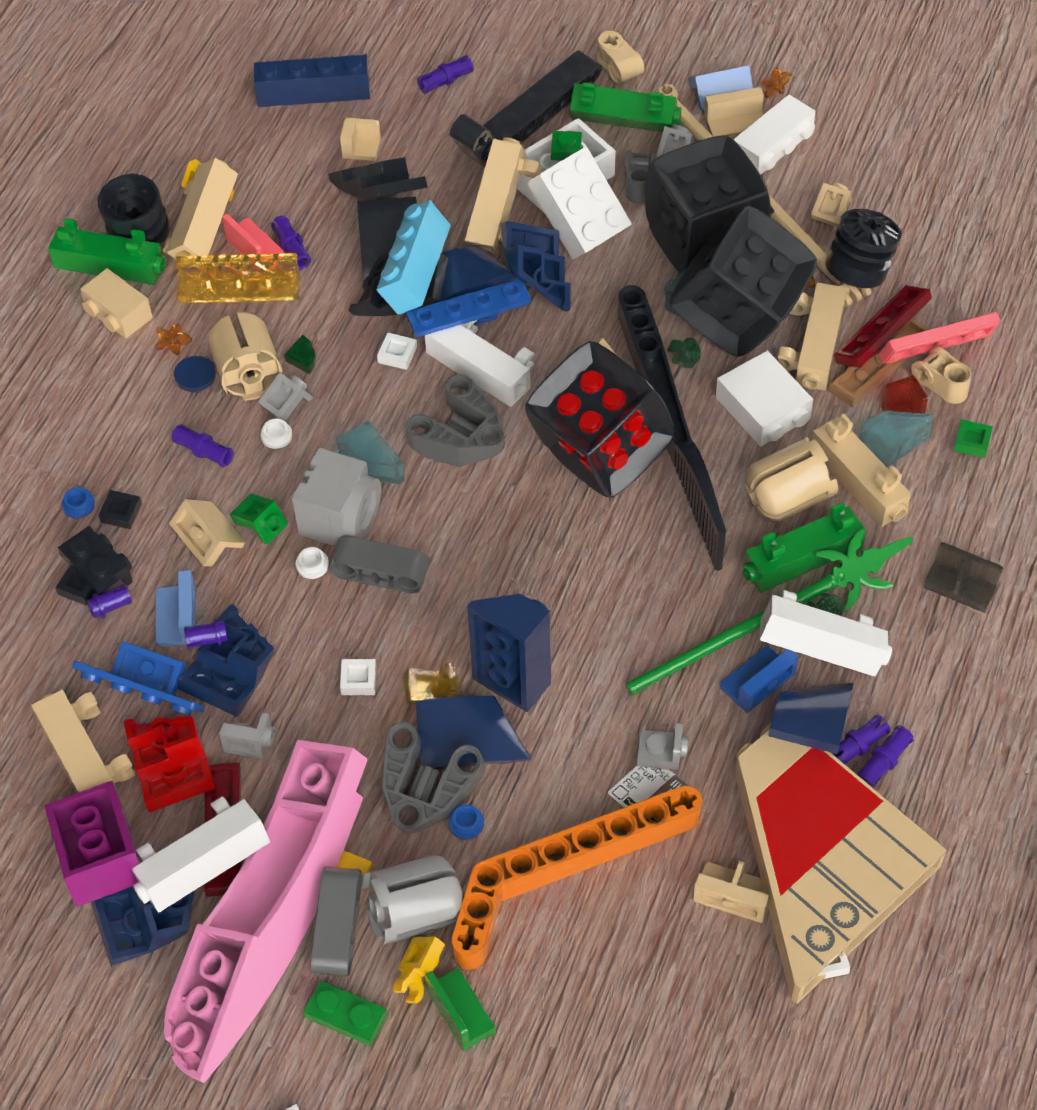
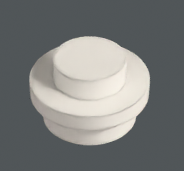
M271 419L264 424L261 430V440L269 448H283L292 440V429L284 420Z
M308 547L302 550L297 557L296 568L301 576L315 579L327 572L329 560L327 555L319 548Z

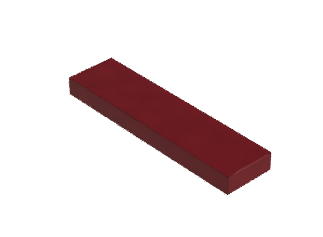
M905 285L835 352L834 358L836 363L861 368L932 299L930 289Z
M240 762L210 765L216 789L205 792V823L216 817L217 814L210 804L223 796L230 807L241 801ZM242 861L205 883L204 892L206 897L224 896L240 871Z

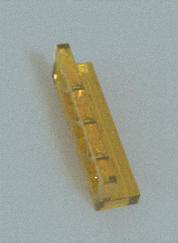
M297 253L176 256V267L179 276V303L299 300L300 271ZM291 264L292 269L280 270L276 266ZM256 265L261 269L251 271L245 267ZM226 266L230 268V270L219 271L218 269H216V267ZM185 267H197L200 271L186 272Z

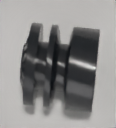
M126 174L110 180L101 189L98 195V209L105 223L108 235L132 239L131 230L133 229L144 231L145 241L161 244L166 239L169 232V220L163 207L159 189L153 180L145 175Z
M869 209L846 211L840 217L839 225L835 232V239L832 241L826 257L828 271L837 280L857 288L880 286L886 280L892 258L900 243V228L892 219L877 211Z

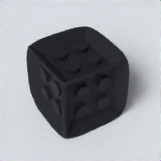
M729 136L710 137L677 148L656 158L649 165L645 189L647 220L657 243L674 268L682 276L696 254L707 244L711 235L737 210L744 206H751L770 217V196L762 176L740 145Z
M744 206L732 214L711 235L707 244L696 254L675 287L670 299V305L685 322L715 345L735 356H744L773 334L780 323L792 311L815 271L817 259L804 243L775 220L758 209Z

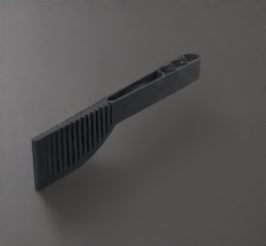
M630 285L623 287L618 294V319L636 371L661 396L672 418L675 431L672 440L667 446V450L674 467H676V473L679 480H681V485L684 487V493L686 494L687 501H689L690 508H692V513L695 515V521L700 529L701 536H703V541L706 543V549L709 550L708 554L711 557L714 569L720 571L723 567L726 528L708 470L698 447L691 439L662 339L646 294L638 286Z

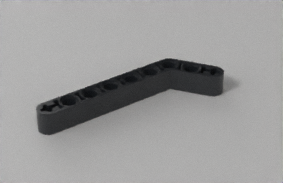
M577 50L484 125H481L466 114H461L450 129V137L464 154L485 167L493 139L503 140V138L507 137L515 139L521 144L571 103L574 83L594 84L601 74L602 65L580 50Z

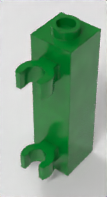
M584 82L583 84L574 83L570 105L572 120L579 118L581 121L658 132H663L665 126L672 128L674 124L679 125L682 110L681 107H677L676 97L666 96L663 93H644L600 87Z
M63 218L64 227L58 226L48 247L53 267L57 269L99 275L108 268L123 280L155 285L159 275L163 274L166 268V258L162 255L160 243L145 241L144 231L131 230V239L78 230L76 220Z
M844 502L830 508L829 515L778 537H776L774 532L762 536L761 544L746 550L745 563L742 566L744 576L749 583H754L758 591L762 593L831 563L824 558L815 557V552L835 550L846 555L850 539L854 533L860 528H864V526L849 506L845 507ZM866 529L861 539V546L856 551L863 549Z

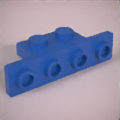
M516 279L410 310L406 314L414 335L421 337L475 320L477 321L473 325L498 319V313L529 305L531 297L523 281Z
M124 641L121 643L111 673L74 661L72 665L73 668L82 671L81 678L99 684L101 678L112 681L110 687L112 689L130 694L131 689L141 691V699L160 705L162 699L172 702V710L186 715H191L192 710L203 712L205 708L204 705L176 696L178 681L184 674L187 663Z

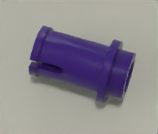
M124 584L98 596L94 593L91 595L92 598L87 600L92 616L94 618L100 616L102 619L106 617V613L127 604H132L130 593Z
M213 619L214 623L189 628L185 627L184 633L187 648L191 649L192 647L218 643V646H221V642L228 641L224 621L217 622V619Z

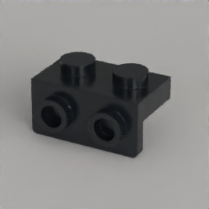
M90 526L57 547L59 555L98 595L119 580L126 586L133 583L130 573L132 565L123 553L117 554L113 550L109 539L103 533L98 535Z

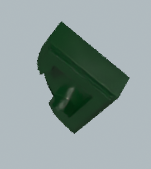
M301 335L284 354L285 362L308 374L313 371L316 363L315 351L310 340L304 335Z

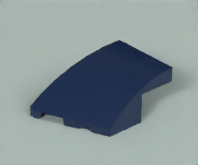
M509 221L502 223L503 250L513 274L565 312L570 311L571 283L565 282V257L559 256V230Z
M479 246L445 251L442 253L448 258L441 301L509 282L516 276L511 270Z
M231 604L217 619V622L224 621L228 641L221 642V646H218V643L201 646L197 650L195 662L180 677L178 689L237 717L258 686L272 658L274 648L265 638L258 634V630L252 623L247 624L239 616L238 608Z
M854 683L780 692L768 736L837 754Z
M457 696L416 701L418 733L422 741L420 765L429 766L434 770L447 768L454 751L463 745H471L477 748L484 757L486 764H508L531 760L529 752L522 746L515 734L514 727L504 716L503 709L495 696ZM472 753L462 755L459 759V767L476 766L477 756Z
M133 886L92 901L91 905L110 966L151 953L185 935L188 931L195 891H192L159 913L150 901L145 904L141 901Z

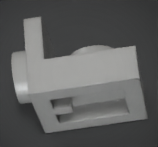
M673 125L672 128L665 126L656 158L677 148L692 144L693 134L689 133V130L682 126Z
M280 372L258 403L279 419L286 421L303 397L310 402L313 396L305 391L308 385L294 374L289 379Z
M262 712L257 729L244 723H236L235 725L223 723L219 733L223 752L263 759L267 747L273 746L276 735V728L271 724L270 714Z
M676 723L675 733L641 730L637 766L679 770L680 757L687 758L689 737L682 736L683 724Z

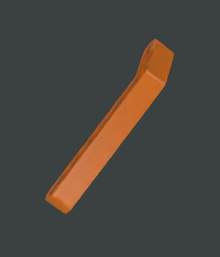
M680 786L476 864L472 870L452 935L455 963L464 970L477 969L484 963L502 901L695 828L701 818L702 796L700 792L692 786ZM653 817L659 819L660 822L650 823L646 819ZM616 830H625L626 832H628V834L620 836L614 834L613 832ZM584 842H591L595 844V846L592 848H584L581 846V844ZM556 854L562 856L563 858L557 861H553L548 859L547 857ZM518 867H526L530 869L526 873H517L514 871V869ZM487 879L494 880L496 882L492 886H484L480 884L482 881ZM477 911H482L487 914L485 917L480 919L473 918L470 916L471 914ZM470 935L474 936L475 945H471L470 949L467 950L470 943Z

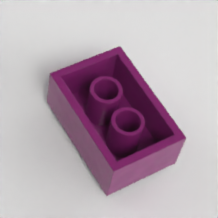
M113 781L44 805L63 877L76 907L132 887L138 882L132 868L140 864V860L124 808Z

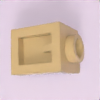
M833 182L831 185L823 183L812 210L811 218L838 227L840 217L845 213L847 206H850L852 203L851 191H848V188L840 183Z

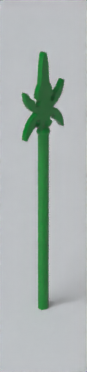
M860 528L850 539L846 555L835 550L815 552V557L824 558L830 562L838 560L840 567L833 566L831 574H827L825 578L796 592V602L804 604L830 589H836L837 586L846 588V584L850 583L852 588L847 591L846 601L842 608L845 612L857 601L861 584L872 589L893 587L892 582L883 581L877 577L869 579L867 573L868 571L875 573L879 570L885 560L903 550L913 541V538L908 537L897 540L879 549L870 548L861 551V556L858 557L856 550L860 548L861 539L865 532L864 528ZM765 610L625 684L627 691L632 696L760 627V621Z

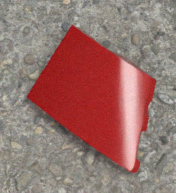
M193 716L176 717L173 719L166 717L154 718L152 723L136 724L133 719L123 721L126 738L132 750L135 770L141 782L144 803L149 813L216 789L207 755Z

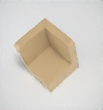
M345 117L340 136L342 158L368 161L377 160L381 144L380 123L378 120Z

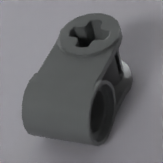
M626 150V198L632 203H645L646 175L649 165L655 160V151H651L650 154H641Z

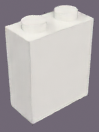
M768 350L717 378L716 399L760 447L770 441H777L784 433L795 427L805 425L811 419L814 399Z

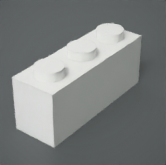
M787 95L733 140L740 145L761 175L766 170L772 169L776 162L785 154H790L803 139H808L815 129V110L793 96Z

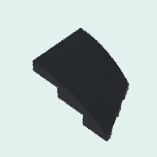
M405 157L328 174L330 182L350 195L361 198H375L428 188L425 176L409 178Z
M416 196L357 201L363 283L372 272L378 257L389 253L397 236L396 233L404 218V212L409 206L417 204Z
M442 252L425 299L420 307L441 301L448 258ZM389 253L378 257L372 272L362 285V288L365 290L358 303L350 305L349 312L353 315H398L376 290Z

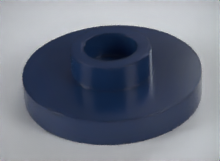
M202 356L187 357L181 360L174 369L176 384L181 389L189 392H198L208 388L216 377L213 363Z

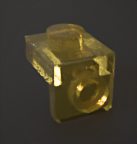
M446 662L440 671L407 668L403 674L407 704L416 705L418 700L453 697L459 689V678L455 675L454 663Z

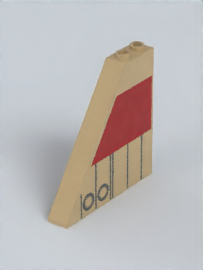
M769 723L761 732L759 739L753 744L750 742L746 743L737 753L735 777L764 892L769 895L768 909L790 998L797 1005L826 977V974L818 975L824 968L830 964L839 963L838 955L842 957L846 953L848 956L941 867L947 850L832 753L769 737L771 723Z

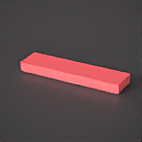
M997 312L889 340L878 355L882 364H888L929 353L935 346L944 349L990 336L1001 320Z

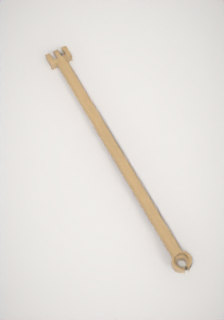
M664 84L663 87L660 86L657 89V93L676 97L677 107L682 108L680 123L693 134L697 141L713 137L678 100V92L673 85ZM770 196V203L775 210L770 217L811 250L817 259V266L836 286L847 287L844 307L852 305V300L857 302L862 299V296L867 297L871 295V288H857L837 280L826 267L827 254Z

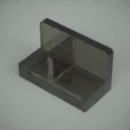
M941 542L937 550L935 562L924 581L923 588L986 613L998 588L1003 567L955 546Z

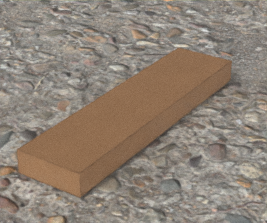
M911 318L890 340L930 329L914 318ZM884 345L861 368L853 366L847 368L829 384L828 391L853 408L907 359L882 364L878 354L885 347Z

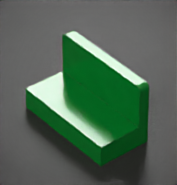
M459 967L438 979L432 971L425 974L427 992L463 1051L496 1033L494 1024Z

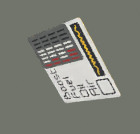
M636 766L611 788L608 794L620 805L627 807L677 787L688 785L669 769ZM653 817L646 819L650 823L660 822L659 819Z

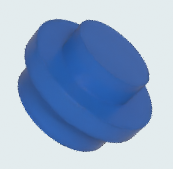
M80 487L68 490L62 500L63 511L71 518H83L89 515L95 506L92 494Z
M461 805L449 817L450 831L459 839H473L482 832L484 817L474 806Z

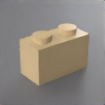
M108 268L80 288L84 301L82 303L84 310L91 317L96 316L103 321L108 330L113 333H119L125 339L153 318L148 298Z

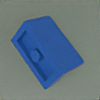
M766 646L720 683V689L748 713L796 674L798 656L789 649L778 655L773 649Z

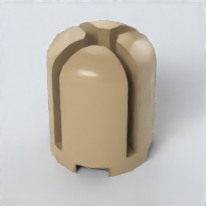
M236 312L237 321L242 333L243 348H241L228 314L220 318L212 327L208 339L221 384L226 393L228 391L233 395L241 396L244 401L259 399L278 374L282 373L280 361L264 321L248 312ZM249 370H251L253 376L247 377L246 372Z
M808 437L750 464L746 469L745 485L752 504L754 506L757 505L758 513L771 522L782 521L838 494L836 478L831 481L829 479V472L825 464L828 458L815 439L809 441Z

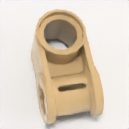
M605 31L599 35L598 45L600 51L597 54L596 60L602 65V68L608 73L613 82L621 84L644 72V63L640 54L619 33Z
M935 346L929 351V355L926 358L912 364L911 372L914 378L920 384L942 397L944 401L958 404L967 399L972 372L967 365L955 359L945 349Z

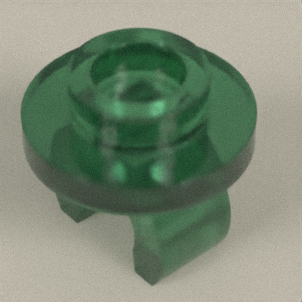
M690 337L686 338L684 342L672 340L667 349L668 352L675 353L671 360L672 363L683 365L684 368H693L701 357L700 345L697 344L694 338Z
M821 594V598L816 604L812 601L807 602V606L842 616L844 611L842 599L835 594Z

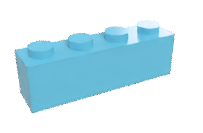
M431 200L419 205L413 204L404 212L403 221L396 233L395 242L389 252L387 263L381 273L376 289L398 315L422 306L451 226Z

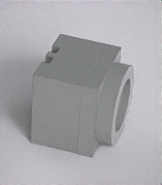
M318 448L310 465V469H313V471L306 470L304 474L306 484L300 482L292 496L298 535L336 547L340 538L345 536L364 539L371 529L378 511L381 497L380 480L368 476L367 462Z

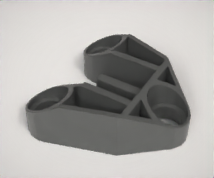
M463 374L451 376L445 384L447 402L458 414V416L454 415L451 418V423L448 426L424 414L414 415L406 423L407 440L412 449L428 459L457 467L492 458L502 452L505 446L504 431L497 407L472 379ZM454 387L464 388L467 392L455 394L451 390ZM415 427H422L428 430V432L423 435H417L412 430ZM491 441H498L495 444H486Z
M398 722L391 726L387 732L382 787L393 822L403 832L412 834L448 819L451 813L461 806L476 788L485 772L486 763L482 754L474 746H460L452 754L446 771H443L431 804L428 802L440 772L429 766H420L408 796L407 792L418 767L417 761L422 741L420 734L413 725L408 722ZM402 730H409L413 735L411 744L405 748H398L394 742L396 734ZM466 753H472L477 756V765L471 771H462L458 765L459 759ZM409 807H415L419 812L416 823L409 826L402 824L400 820L402 811Z

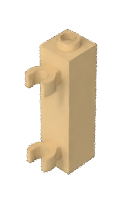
M507 137L503 138V140L493 139L465 237L468 246H479L486 252L498 255L502 244L501 224L509 219L521 174L535 178L542 171L538 161L525 160L527 154L523 146L520 145V142Z
M215 157L198 166L193 180L189 181L186 185L184 194L187 197L173 235L165 241L162 251L188 268L207 260L238 173L229 168L225 162Z
M817 282L814 297H810L803 292L790 314L796 316L810 314L802 350L800 353L790 347L782 346L779 349L778 362L786 371L797 370L796 381L802 387L826 391L844 311L847 287Z
M845 414L813 430L812 440L815 439L828 458V461L825 462L827 469L881 527L891 521L897 522L907 514L911 493L900 482L902 474L893 465L888 469L851 430L853 423Z
M62 689L54 694H47L39 701L31 704L43 733L76 793L109 781H113L115 786L116 782L126 781L135 776L132 763L126 754L116 757L110 764L105 766L81 724V720L92 719L101 713L92 692L83 694L76 702L70 704Z

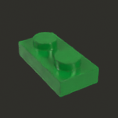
M320 980L303 1014L308 1020L371 1047L387 1016V1009Z

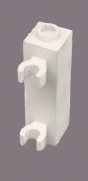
M477 320L425 335L427 354L458 374L468 376L478 387L509 407H512L530 389V371L535 366V363L530 361V359L534 356V353L524 347L517 353L515 359L475 334L478 331V327L473 325V323Z
M783 590L782 597L771 596L760 621V641L875 677L881 665H887L892 652V646L888 645V631L874 627L873 618L859 614L858 621L810 607L796 602L797 594Z
M223 796L210 804L217 814L216 817L155 853L149 843L136 849L142 862L132 868L138 880L133 887L144 904L150 901L159 913L270 843L261 819L245 799L232 807L229 806Z

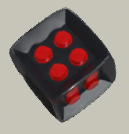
M594 341L586 342L566 357L536 387L525 404L526 415L542 443L550 449L553 455L567 469L593 490L607 498L618 495L633 483L666 449L675 431L672 418L663 399L649 382L616 354Z

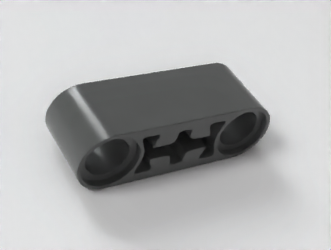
M345 536L340 538L329 569L332 574L344 580L406 593H418L422 588L430 559L426 554L418 550Z
M336 867L323 868L311 956L312 973L348 977L350 975L362 885L361 870Z

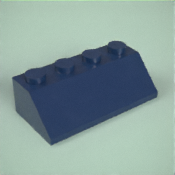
M366 54L255 62L254 84L258 107L370 99L368 56Z
M522 594L471 601L467 605L472 679L523 711L528 712L551 685L550 611L540 601L531 600Z

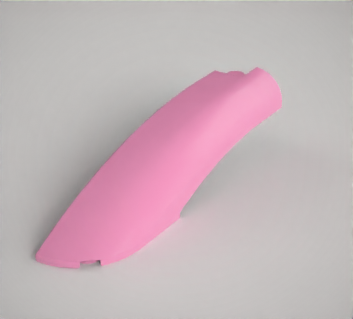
M297 740L273 806L263 825L270 843L246 858L228 890L203 925L197 923L170 993L164 1019L165 1040L170 1042L173 1053L172 1060L182 1072L197 1081L204 1083L254 1020L289 965L317 912L323 868H337L363 799L356 790L368 759L352 747Z

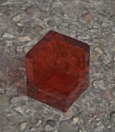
M913 375L886 384L881 408L896 431L924 421L928 397Z

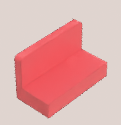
M227 213L222 216L226 240L260 273L284 259L283 250L249 217L237 223Z

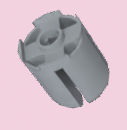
M430 855L363 874L362 890L369 888L370 893L368 897L370 909L366 910L375 937H383L382 945L451 926L457 921L463 902L462 889L459 880L455 877L456 872L452 865L442 856Z

